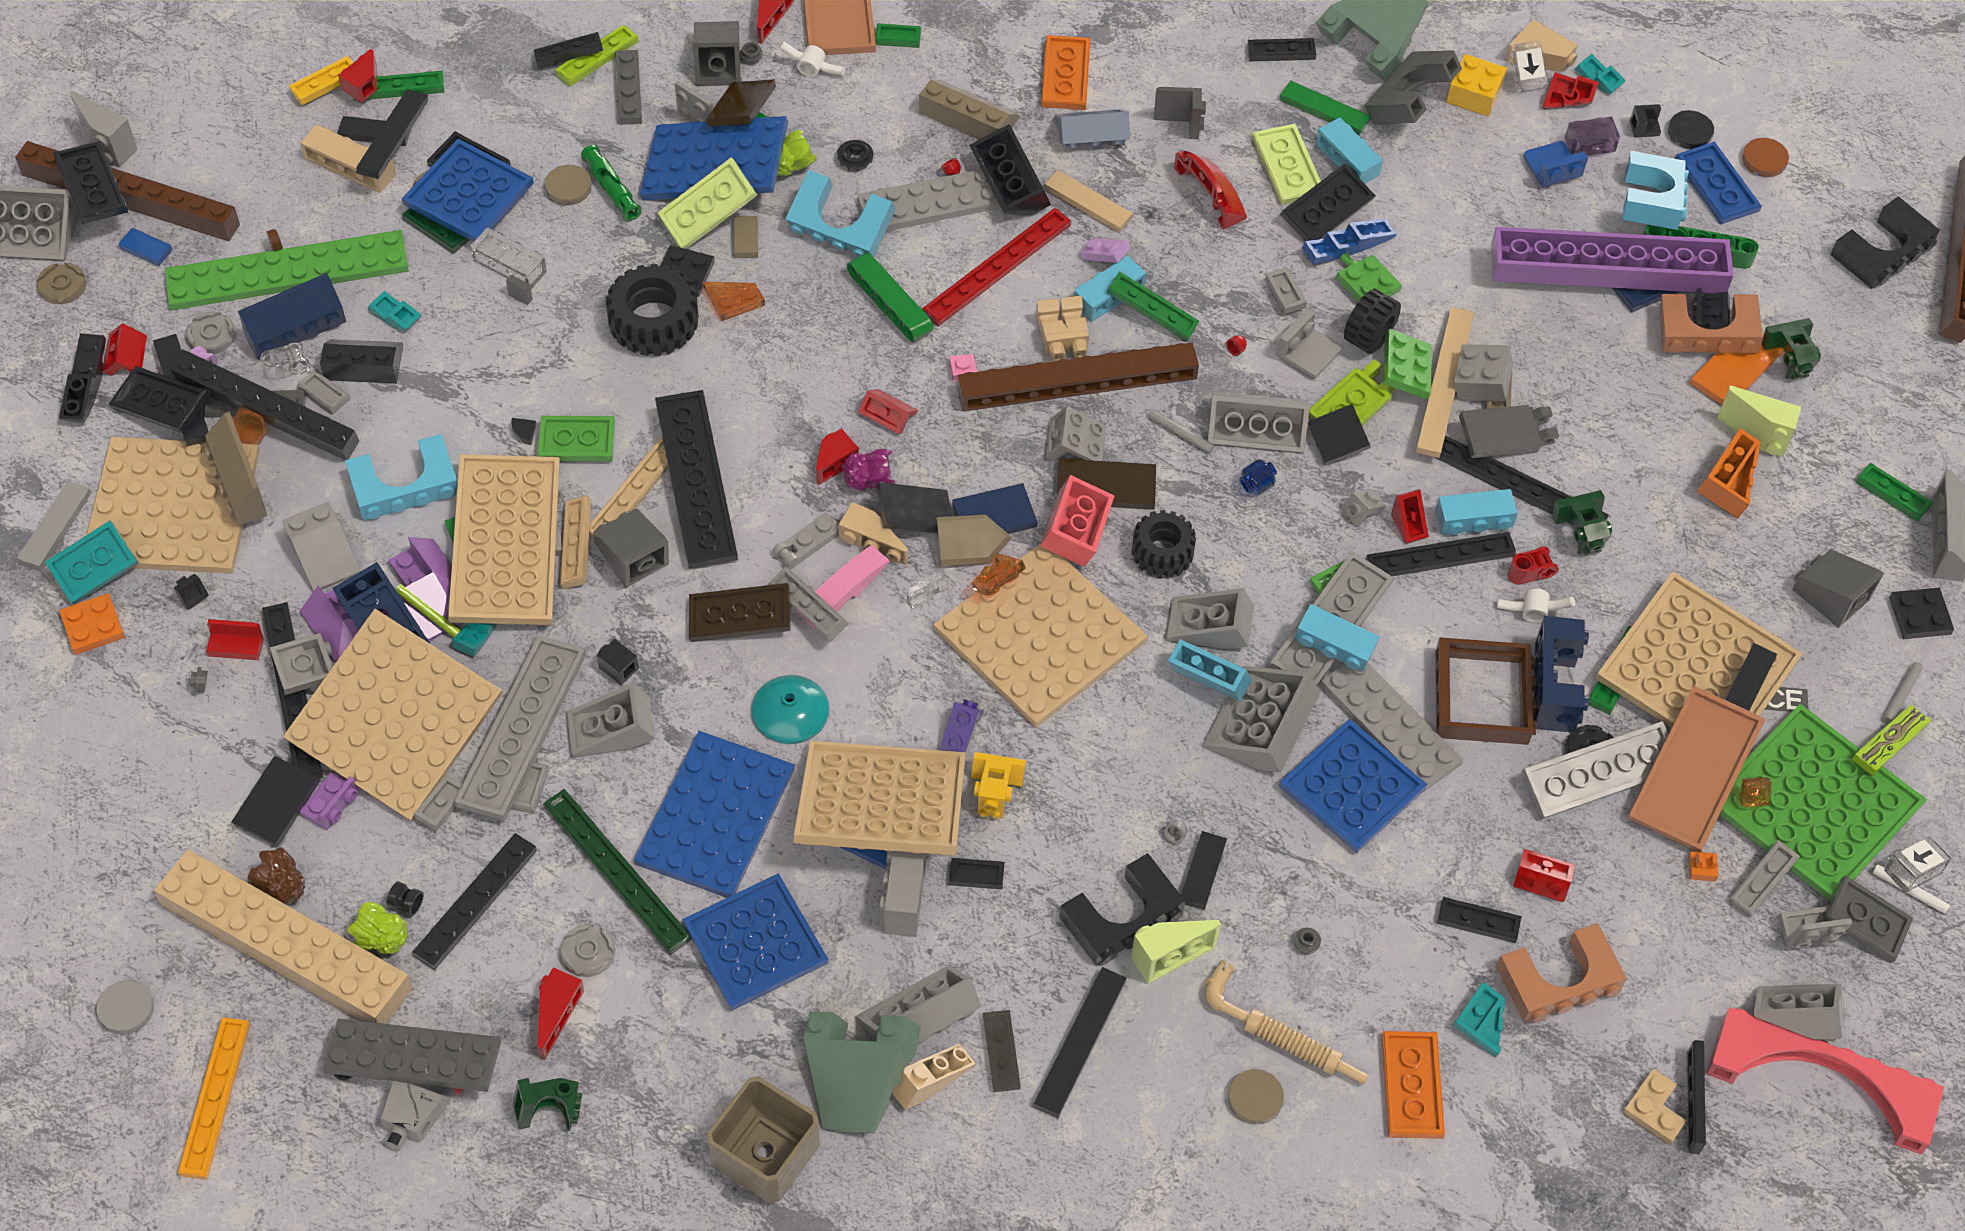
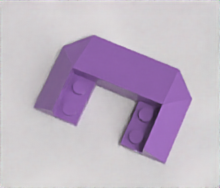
M408 537L411 548L389 559L390 566L409 591L449 621L452 564L434 539ZM318 585L300 612L315 634L321 633L323 642H329L333 654L330 657L334 662H337L359 630L352 619L348 618L337 601L334 591L331 590L324 594ZM401 597L429 642L446 633V631ZM381 612V613H383L384 615H386L387 617H389V614H388V613H386V612ZM452 623V624L457 627V626L461 625L462 623Z

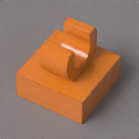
M1691 851L1688 856L1690 880L1716 882L1718 879L1717 853Z

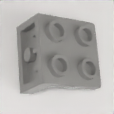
M680 81L675 83L677 113L679 116L690 122L706 121L715 104Z
M1307 308L1280 336L1277 355L1312 378H1317L1342 351V346L1314 329L1315 312Z
M1066 406L1050 419L1046 458L1054 462L1062 455L1070 452L1084 460L1102 461L1106 425Z

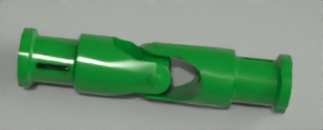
M594 144L585 147L581 152V159L588 163L591 173L606 191L614 206L621 210L624 220L632 221L637 219L642 213L641 206L634 202L631 192L622 184L620 177L610 162L602 157L600 148Z

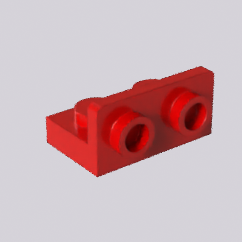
M1523 849L1513 886L1564 902L1572 882L1575 864Z

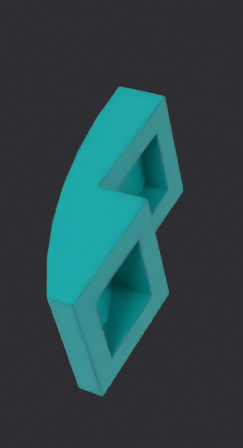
M1592 53L1575 68L1582 77L1599 82L1597 88L1608 94H1612L1626 81L1612 65L1605 68Z
M383 291L368 306V310L375 316L404 332L421 317V314L404 300L400 303L386 291Z
M466 623V626L453 638L452 648L474 657L486 643L497 624Z

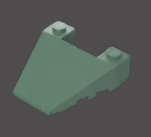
M1341 0L1332 4L1316 23L1320 32L1336 45L1353 27L1374 42L1377 46L1365 60L1369 70L1386 81L1402 63L1404 53L1411 44L1414 31L1418 28L1429 2L1427 0Z
M809 1011L804 1042L823 1128L835 1131L875 1133L891 1102L889 1098L895 1086L900 1085L903 1079L901 1075L908 1061L912 1062L916 1054L921 1027L907 1016L882 1015L876 1042L845 1040L848 1028L846 1021L834 1012Z

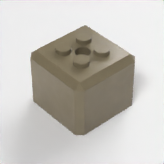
M761 1077L748 1078L707 1133L711 1166L766 1202H779L820 1146L817 1113ZM762 1146H769L773 1149V1153L766 1158L760 1157L757 1151Z

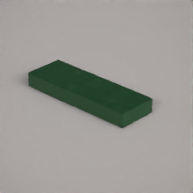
M410 208L402 214L404 221L453 254L469 241V239Z

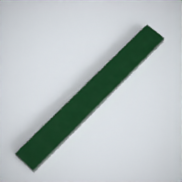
M565 788L543 803L547 812L670 955L692 940L684 926Z

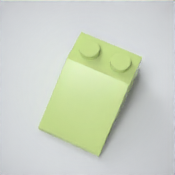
M1730 385L1718 418L1737 432L1741 428L1761 441L1759 450L1783 457L1796 429L1801 407Z
M1219 920L1162 922L1156 923L1151 927L1149 925L1144 926L1134 936L1131 959L1149 984L1215 949L1221 923Z

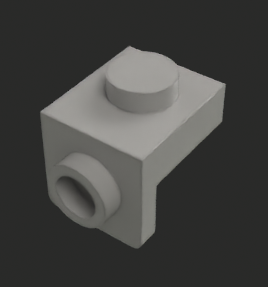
M1368 489L1353 492L1343 506L1342 512L1355 526H1359L1366 516L1381 513L1386 505L1381 501L1380 496L1376 492Z

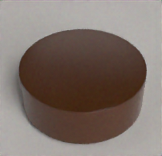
M276 229L266 231L272 250H282V243Z

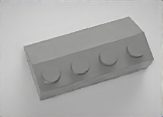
M1212 391L1208 442L1211 444L1304 453L1310 407L1309 401Z
M1946 469L1931 497L1933 502V578L1963 582L1965 579V484L1951 470Z
M948 965L858 1014L856 1017L869 1039L876 1042L882 1015L907 1016L921 1027L918 1044L926 1041L931 1034L948 1029L951 1023L958 1019L973 1015L975 1010L982 1007L971 979L951 965Z

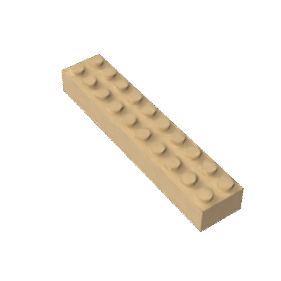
M189 849L186 850L154 890L161 906L361 1021L386 1024L412 990L407 973Z

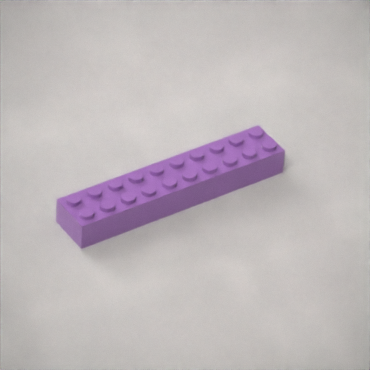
M1495 227L1491 242L1493 281L1696 292L1697 288H1702L1703 293H1721L1728 291L1733 279L1729 239Z

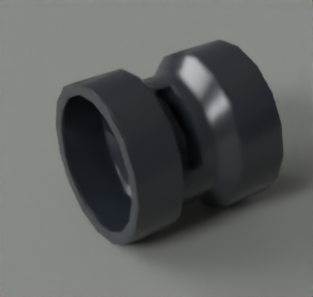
M397 881L388 893L386 904L394 909L401 908L403 913L413 916L418 912L423 902L424 893L415 888L411 890L407 887V884Z

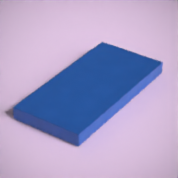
M1715 141L1676 154L1674 159L1685 161V170H1689L1688 180L1721 225L1761 210V204Z

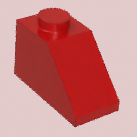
M842 428L827 434L821 440L816 465V482L818 485L843 471L842 465L845 464L846 458H849L851 454L859 453V447Z

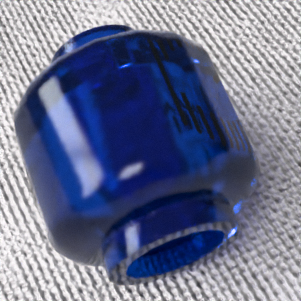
M1257 459L1242 469L1239 480L1248 494L1261 495L1275 485L1277 471L1271 462L1266 463L1262 459Z

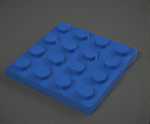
M457 139L402 197V203L408 208L479 244L534 184L533 177Z
M1348 719L1280 781L1279 787L1353 851L1358 853L1426 789L1427 783L1352 720Z
M779 873L682 919L685 929L690 934L695 947L731 1011L828 964V957Z

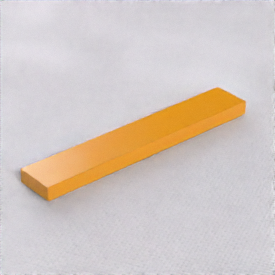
M221 1018L179 1166L178 1174L181 1177L208 1180L251 1025L249 1020Z

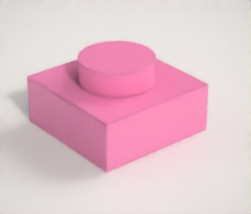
M973 354L950 356L949 362L953 381L958 380V374L977 372Z

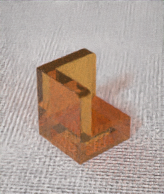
M240 407L232 419L242 444H256L259 446L268 432L262 415Z

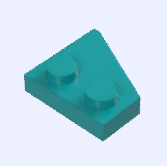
M1482 982L1453 1023V1026L1496 1057L1501 1051V1046H1499L1500 1032L1503 1031L1504 1020L1502 1013L1505 1010L1506 998L1485 982Z

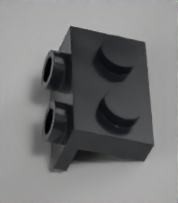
M1697 288L1696 297L1693 298V306L1695 312L1697 311V316H1693V323L1711 330L1722 329L1730 325V296L1728 291L1704 295L1702 288Z

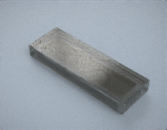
M1010 1010L984 1012L982 1017L993 1093L1020 1090L1021 1084Z

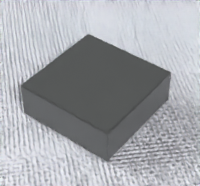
M510 275L506 280L508 295L528 305L533 300L530 284Z

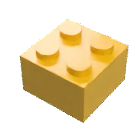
M1465 54L1460 63L1462 69L1451 82L1447 103L1489 117L1502 89L1507 67Z

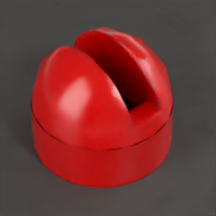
M956 157L948 160L941 166L947 176L959 174L961 171V165Z
M1235 335L1226 342L1228 351L1234 356L1243 353L1247 346V340L1241 335Z

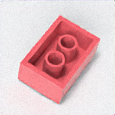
M1070 475L1059 490L1040 546L1085 567L1096 553L1114 495Z

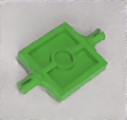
M1348 253L1340 257V260L1347 267L1337 272L1336 279L1358 302L1367 292L1374 288L1390 297L1400 292L1402 284L1374 255L1361 261H1354Z

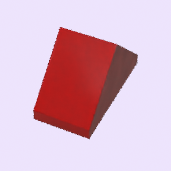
M1417 489L1396 495L1391 516L1404 542L1409 543L1429 537L1421 490Z

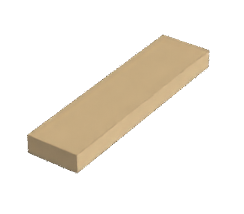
M1059 170L1044 184L1045 190L1117 232H1120L1133 217L1132 212Z
M587 495L565 501L560 585L564 589L585 584L587 580L591 499Z

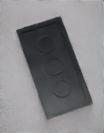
M100 141L53 152L55 162L81 224L128 213V207Z
M1344 163L1282 210L1280 215L1304 241L1323 239L1327 232H1331L1374 200L1376 195Z
M135 366L111 399L109 405L117 411L184 434L210 397V394L205 389Z

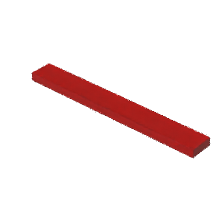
M1053 208L924 306L922 310L939 327L1070 227L1071 220L1058 209Z

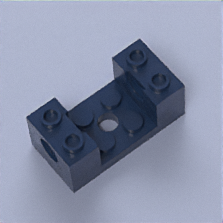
M378 562L332 588L338 603L347 617L352 619L358 630L361 629L373 610L377 609L380 612L388 613L389 618L430 643Z
M1545 615L1543 617L1535 639L1534 676L1536 677L1534 698H1536L1537 704L1536 712L1533 713V720H1537L1536 729L1572 733L1578 724H1582L1584 711H1587L1589 697L1585 696V685L1557 682L1558 671L1554 670V666L1575 668L1578 658L1582 659L1584 645H1587L1589 640V630H1585V620Z

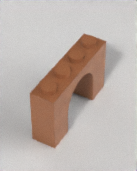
M1662 294L1659 312L1663 352H1760L1763 335L1758 294H1734L1731 307L1732 323L1725 328L1717 330L1702 328L1691 321L1687 312L1686 294Z
M1598 923L1574 931L1569 941L1583 971V980L1574 986L1559 987L1545 981L1535 968L1525 947L1500 956L1496 968L1524 1023L1531 1020L1539 1022L1547 1018L1549 1014L1555 1012L1563 1014L1571 1010L1573 1006L1579 1004L1586 1006L1595 1002L1599 997L1605 995L1613 997L1622 991L1627 978Z

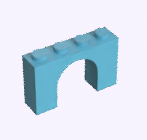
M1631 151L1626 167L1625 182L1652 187L1663 193L1628 188L1623 206L1622 220L1678 230L1680 221H1685L1687 208L1685 207L1688 195H1686L1688 183L1686 182L1689 170H1685V161Z
M808 170L786 217L790 229L798 234H803V232L810 234L811 238L819 242H824V240L831 242L832 246L839 250H845V248L852 250L853 254L858 257L866 252H869L874 257L896 210L893 202L871 193L860 218L854 224L845 228L830 227L822 220V210L833 184L829 177Z
M442 434L418 440L424 463V471L415 482L406 486L393 487L381 482L375 474L370 454L345 460L363 521L376 519L386 514L401 512L411 507L423 506L429 502L448 499L457 495L458 483Z

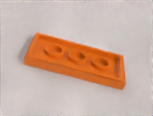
M1046 35L1041 107L1086 110L1091 38Z
M1761 344L1759 353H1716L1691 378L1690 384L1722 405L1730 385L1748 390L1783 354L1784 350L1782 347L1765 350Z
M1383 1031L1381 1036L1388 1138L1444 1139L1445 1127L1437 1032Z

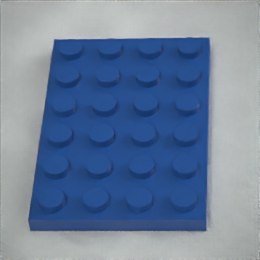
M787 117L754 118L751 124L709 127L707 121L657 125L640 191L642 200L678 198L731 157L735 160L757 194L773 193L788 127Z
M698 731L634 859L635 865L726 898L736 894L792 777L795 764Z

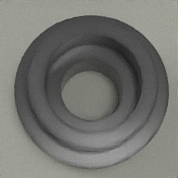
M755 42L745 43L740 50L741 59L747 63H756L763 56L762 49Z
M198 667L197 672H191L189 687H195L194 693L205 691L208 671L201 670L202 667Z
M1302 928L1296 932L1294 944L1301 953L1311 954L1319 949L1321 937L1312 928ZM1309 937L1312 941L1306 942L1303 938Z

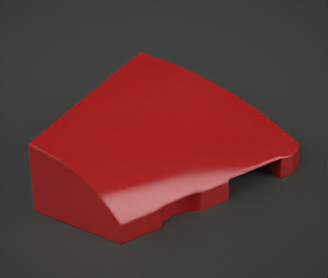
M1555 72L1542 108L1591 104L1599 82L1579 75L1575 79Z

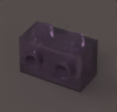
M1611 116L1568 123L1564 138L1572 155L1584 151L1587 156L1616 152L1620 134Z

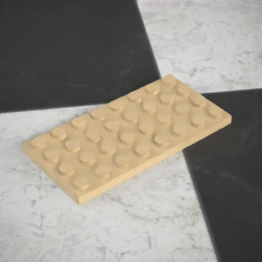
M460 454L449 622L552 625L559 457Z

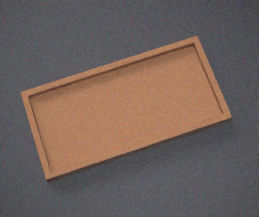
M804 0L808 46L814 45L821 48L825 55L876 52L871 0Z
M1693 685L1627 819L1692 850L1701 852L1764 724L1765 718Z

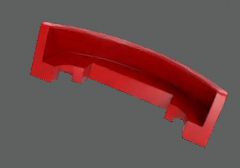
M1185 150L1175 154L1174 169L1179 175L1186 174L1188 176L1193 174L1213 198V208L1215 210L1219 209L1222 216L1218 217V223L1223 229L1247 219L1237 192L1226 175L1215 163L1203 156Z

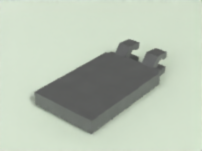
M1529 405L1467 410L1461 411L1459 414L1471 458L1538 452L1541 446L1554 444V439L1559 437L1557 428L1539 430L1538 424L1547 423L1548 418L1553 415L1550 407H1538L1533 410V407H1529Z

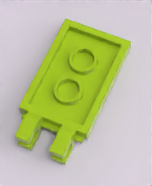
M1374 359L1362 371L1355 367L1309 409L1308 417L1313 420L1353 404L1363 426L1391 401V394L1396 388L1383 384V381L1380 385L1373 381L1380 374L1381 371L1379 369L1382 365Z

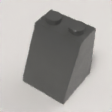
M739 21L694 22L693 46L696 85H730L732 82H741Z
M637 508L632 511L623 512L617 519L610 523L601 524L594 531L595 545L625 588L669 565L667 538Z
M1830 549L1823 556L1818 554L1808 569L1802 568L1794 578L1796 583L1792 590L1839 628L1871 600L1884 573L1877 568Z

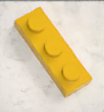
M346 56L289 85L290 92L301 105H304L341 86L338 74L350 66L353 61Z

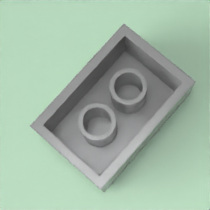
M887 851V871L884 873L883 880L884 893L881 895L880 923L885 926V934L917 937L926 869V853L916 854L903 851Z

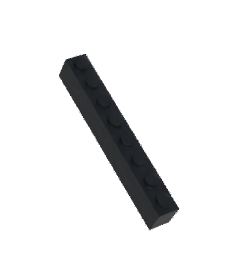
M182 349L170 368L176 380L205 389L209 392L210 397L343 460L350 458L359 443L354 429Z

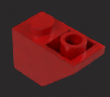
M372 49L359 56L355 62L338 74L342 91L360 103L377 91V63L374 50Z

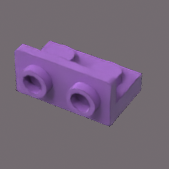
M331 771L300 810L301 816L328 830L332 824L339 821L345 807L356 799L359 791L358 786L355 784L356 780L351 776L346 780Z

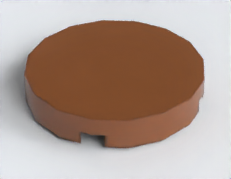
M1765 137L1751 140L1745 146L1742 159L1749 171L1753 173L1756 171L1763 177H1774L1781 174L1787 167L1789 154L1783 144Z

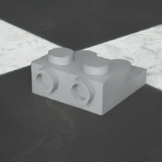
M321 633L270 647L285 695L310 688L311 692H315L336 663L330 662L329 657L333 656L328 641L323 642Z

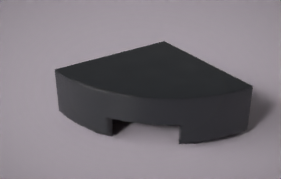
M512 418L511 424L514 434L521 442L532 445L537 426L536 420Z

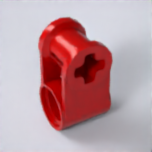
M1544 546L1516 554L1513 557L1507 576L1512 583L1523 585L1540 579L1551 578L1559 571V568L1550 558L1549 548Z

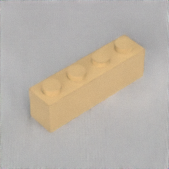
M316 124L300 142L305 159L379 193L396 176L393 159L390 160L379 179L357 174L356 167L369 147L362 146L348 137L338 135L329 128H323Z

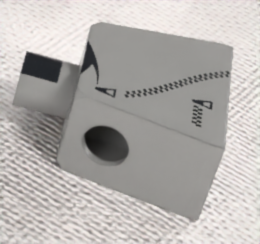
M393 1081L381 1116L384 1129L390 1132L385 1144L392 1149L401 1150L406 1138L421 1142L447 1107L443 1095L411 1083Z

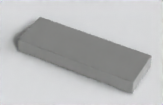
M1778 840L1731 896L1729 902L1749 917H1752L1799 860L1800 856Z

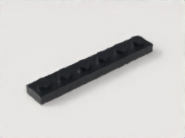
M515 833L412 951L414 957L433 970H436L537 852L536 846Z

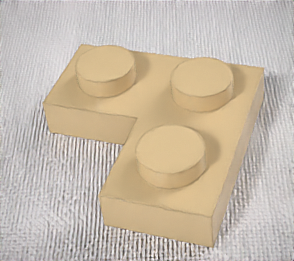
M1654 1068L1623 1111V1114L1669 1145L1672 1144L1687 1121L1664 1106V1103L1677 1084Z

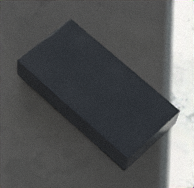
M952 858L949 886L1002 890L1005 862Z

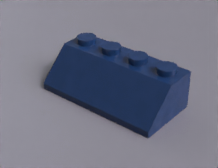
M327 273L238 311L246 340L258 360L272 356L274 353L292 347L299 342L315 337L346 322L342 304Z

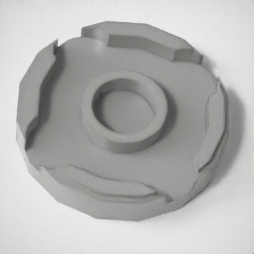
M215 311L205 312L196 316L186 329L187 340L192 349L202 346L207 350V353L212 354L226 350L233 344L236 337V329L231 318Z
M585 924L575 927L566 934L560 952L563 964L570 972L577 976L592 977L601 974L609 968L614 960L615 946L612 936L606 929L594 927L592 924Z
M132 980L119 981L110 985L101 993L97 1002L96 1013L101 1024L108 1031L120 1035L131 1034L137 1031V1028L149 1022L154 1012V1001L149 990L141 983Z

